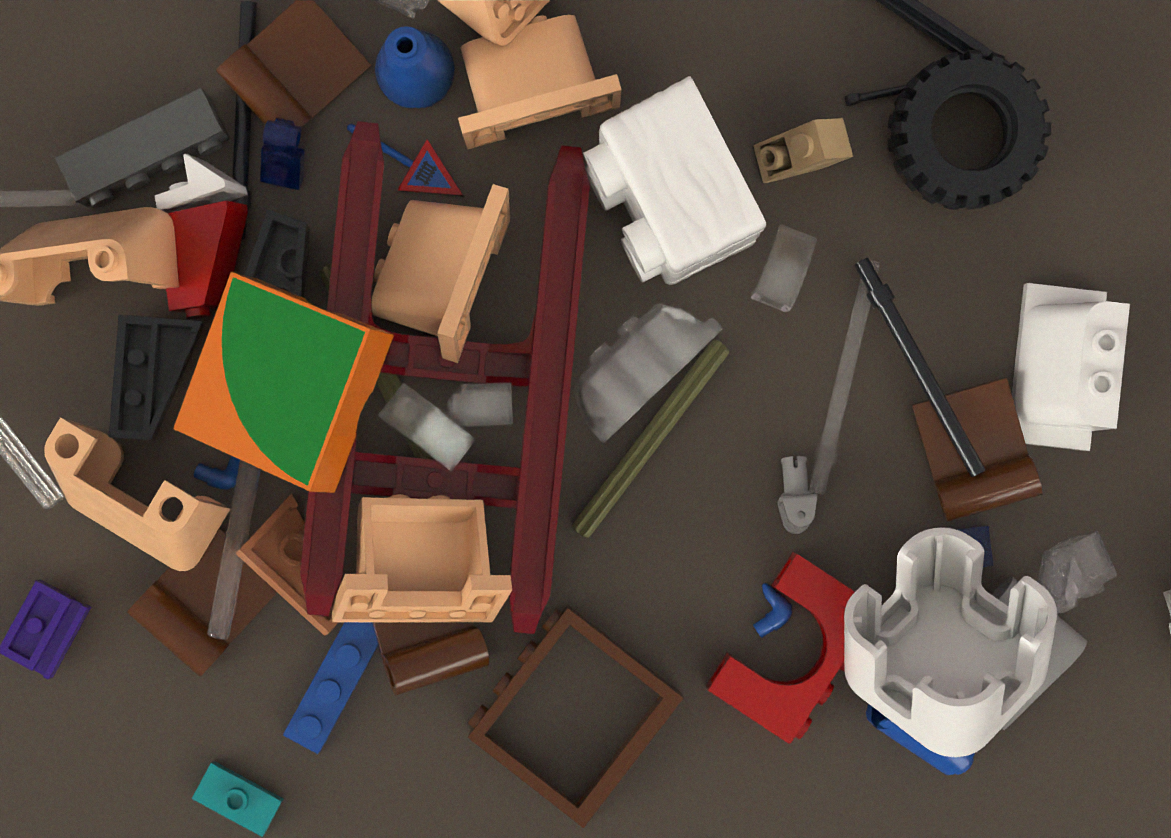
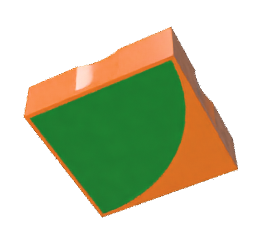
M231 272L173 429L307 491L335 493L356 438V429L361 411L374 390L394 335L347 315L317 307L303 297L262 280Z

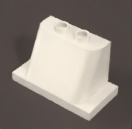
M1033 283L1023 285L1012 398L1025 444L1090 451L1092 431L1117 429L1130 304L1106 301L1107 292Z

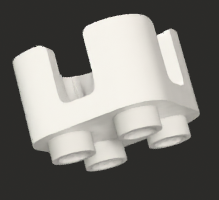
M931 528L914 535L900 549L897 555L896 588L883 605L882 595L867 584L862 585L848 600L844 613L845 677L851 689L859 697L924 747L939 755L963 757L982 749L1044 683L1048 672L1056 627L1057 607L1048 590L1029 576H1023L1011 589L1009 606L988 593L981 584L984 561V548L982 545L961 531L951 528Z

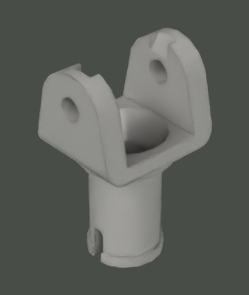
M793 456L781 459L784 493L781 494L777 505L784 528L792 534L805 532L815 518L817 494L808 491L807 458L805 456H797V460L794 463Z

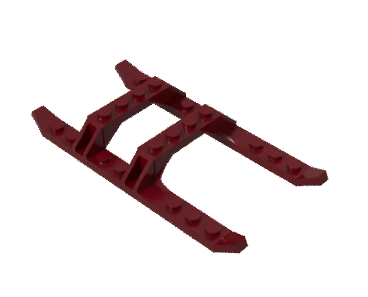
M357 121L349 145L342 157L327 310L347 315L394 335L380 374L516 388L528 387L520 468L355 452L357 424L356 438L335 493L308 491L300 570L307 614L329 616L343 577L351 493L380 496L402 494L417 499H428L432 496L443 495L450 499L483 500V504L486 506L516 509L510 565L512 592L509 595L511 621L514 632L534 634L541 614L550 597L590 190L582 148L561 145L548 181L536 309L528 338L522 342L512 344L466 341L459 361L456 363L442 358L438 338L393 333L378 327L373 321L371 292L384 158L378 123Z

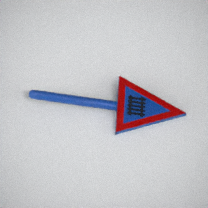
M348 124L347 130L353 133L355 125ZM428 139L414 161L381 141L384 153L410 168L398 191L464 196Z

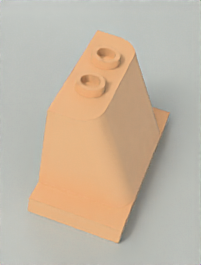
M544 15L536 16L509 44L504 46L481 37L469 41L460 47L478 113L458 118L467 149L506 139L504 133L506 130L580 110L583 118L620 107L621 86L618 75L595 79L574 15H562L547 19Z
M493 184L484 208L410 200L405 208L400 224L394 223L391 227L387 240L390 250L386 260L380 259L375 268L373 281L376 282L371 301L373 316L438 336L442 358L458 363L471 329L469 313L491 254L498 255L510 223L509 189Z
M402 494L392 495L388 498L362 497L358 505L356 574L344 575L332 605V622H493L512 592L511 575H490L483 500L450 499L443 495L432 496L428 499L410 498Z

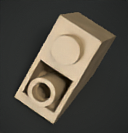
M843 118L812 120L753 145L763 183L820 170L853 157Z

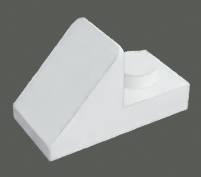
M184 154L188 182H179L171 185L169 191L155 195L157 209L170 213L221 201H231L246 196L247 189L208 162Z

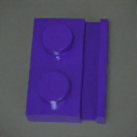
M41 579L36 580L0 645V654L31 671L34 670L42 674L46 679L53 678L88 615L91 606L75 600L76 598Z

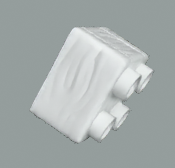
M691 76L672 84L665 90L655 93L651 97L603 122L599 129V145L583 153L588 164L585 167L588 180L603 209L607 211L624 203L633 223L622 228L625 237L621 239V243L634 271L642 283L660 274L666 284H676L715 263L725 260L729 256L753 246L760 233L766 227V221Z

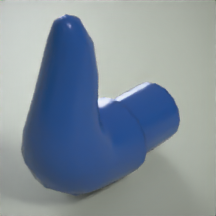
M231 456L225 470L199 463L194 471V478L206 482L208 486L225 490L234 488L239 483L241 477L242 460Z
M763 583L762 591L773 609L766 613L764 618L753 624L761 638L774 630L780 629L788 622L792 615L791 603L767 583Z

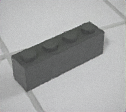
M199 88L55 158L75 200L86 207L99 208L114 200L113 195L124 189L133 191L150 183L149 177L162 171L167 174L185 166L184 154L195 156L200 153V156H207L217 152L223 147L221 143L230 139L210 96L202 88Z

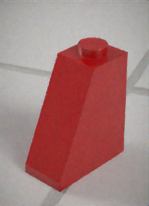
M221 201L168 213L174 224L179 287L166 289L169 311L186 313V319H196L211 316L210 309L218 308L230 273L234 272L248 215L246 204Z

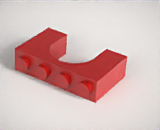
M792 552L771 586L807 609L818 622L822 634V648L814 666L801 677L793 680L778 681L764 677L727 652L705 685L708 691L788 744H791L795 737L800 740L805 735L812 723V719L809 717L810 713L817 703L822 706L830 697L834 689L831 681L838 670L845 671L844 613L848 600L855 593V591Z

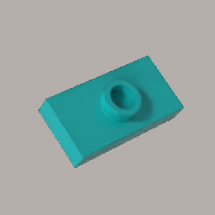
M215 761L209 765L192 797L198 803L261 837L265 835L284 798Z

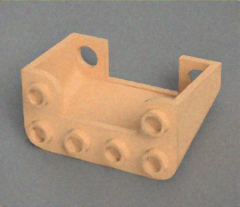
M60 417L44 447L46 460L68 504L174 570L188 571L198 564L230 511V508L207 496L193 497L166 480L162 483L149 507L115 487L111 482L122 465L124 451L118 441L99 429ZM171 497L178 498L183 505V509L174 522L162 515L163 503Z

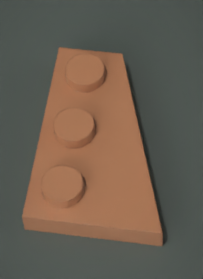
M290 494L235 554L325 636L331 632L338 622H332V607L329 616L307 614L300 575L305 522L297 510L298 504Z

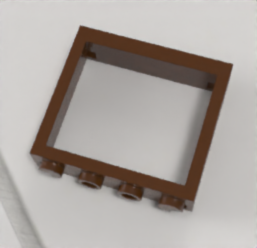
M568 605L563 612L556 608L551 616L548 617L542 626L547 633L538 644L531 640L517 658L523 664L512 676L506 672L492 690L498 696L489 708L481 704L476 710L475 714L468 721V724L473 728L467 738L584 828L684 698L681 692ZM569 625L660 695L577 803L487 734V731Z

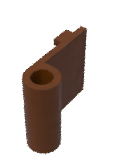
M296 0L247 45L244 44L217 68L216 72L275 137L284 144L364 73L371 64L314 0Z
M1007 377L945 394L946 399L986 469L972 478L929 400L911 404L938 498L947 522L1042 495L1040 478L1033 459L1027 451Z
M221 527L194 568L188 571H177L169 567L127 611L130 616L199 677L205 673L229 644L277 594L265 580L235 554L242 546Z
M372 622L388 682L395 696L489 666V655L485 640L473 622Z

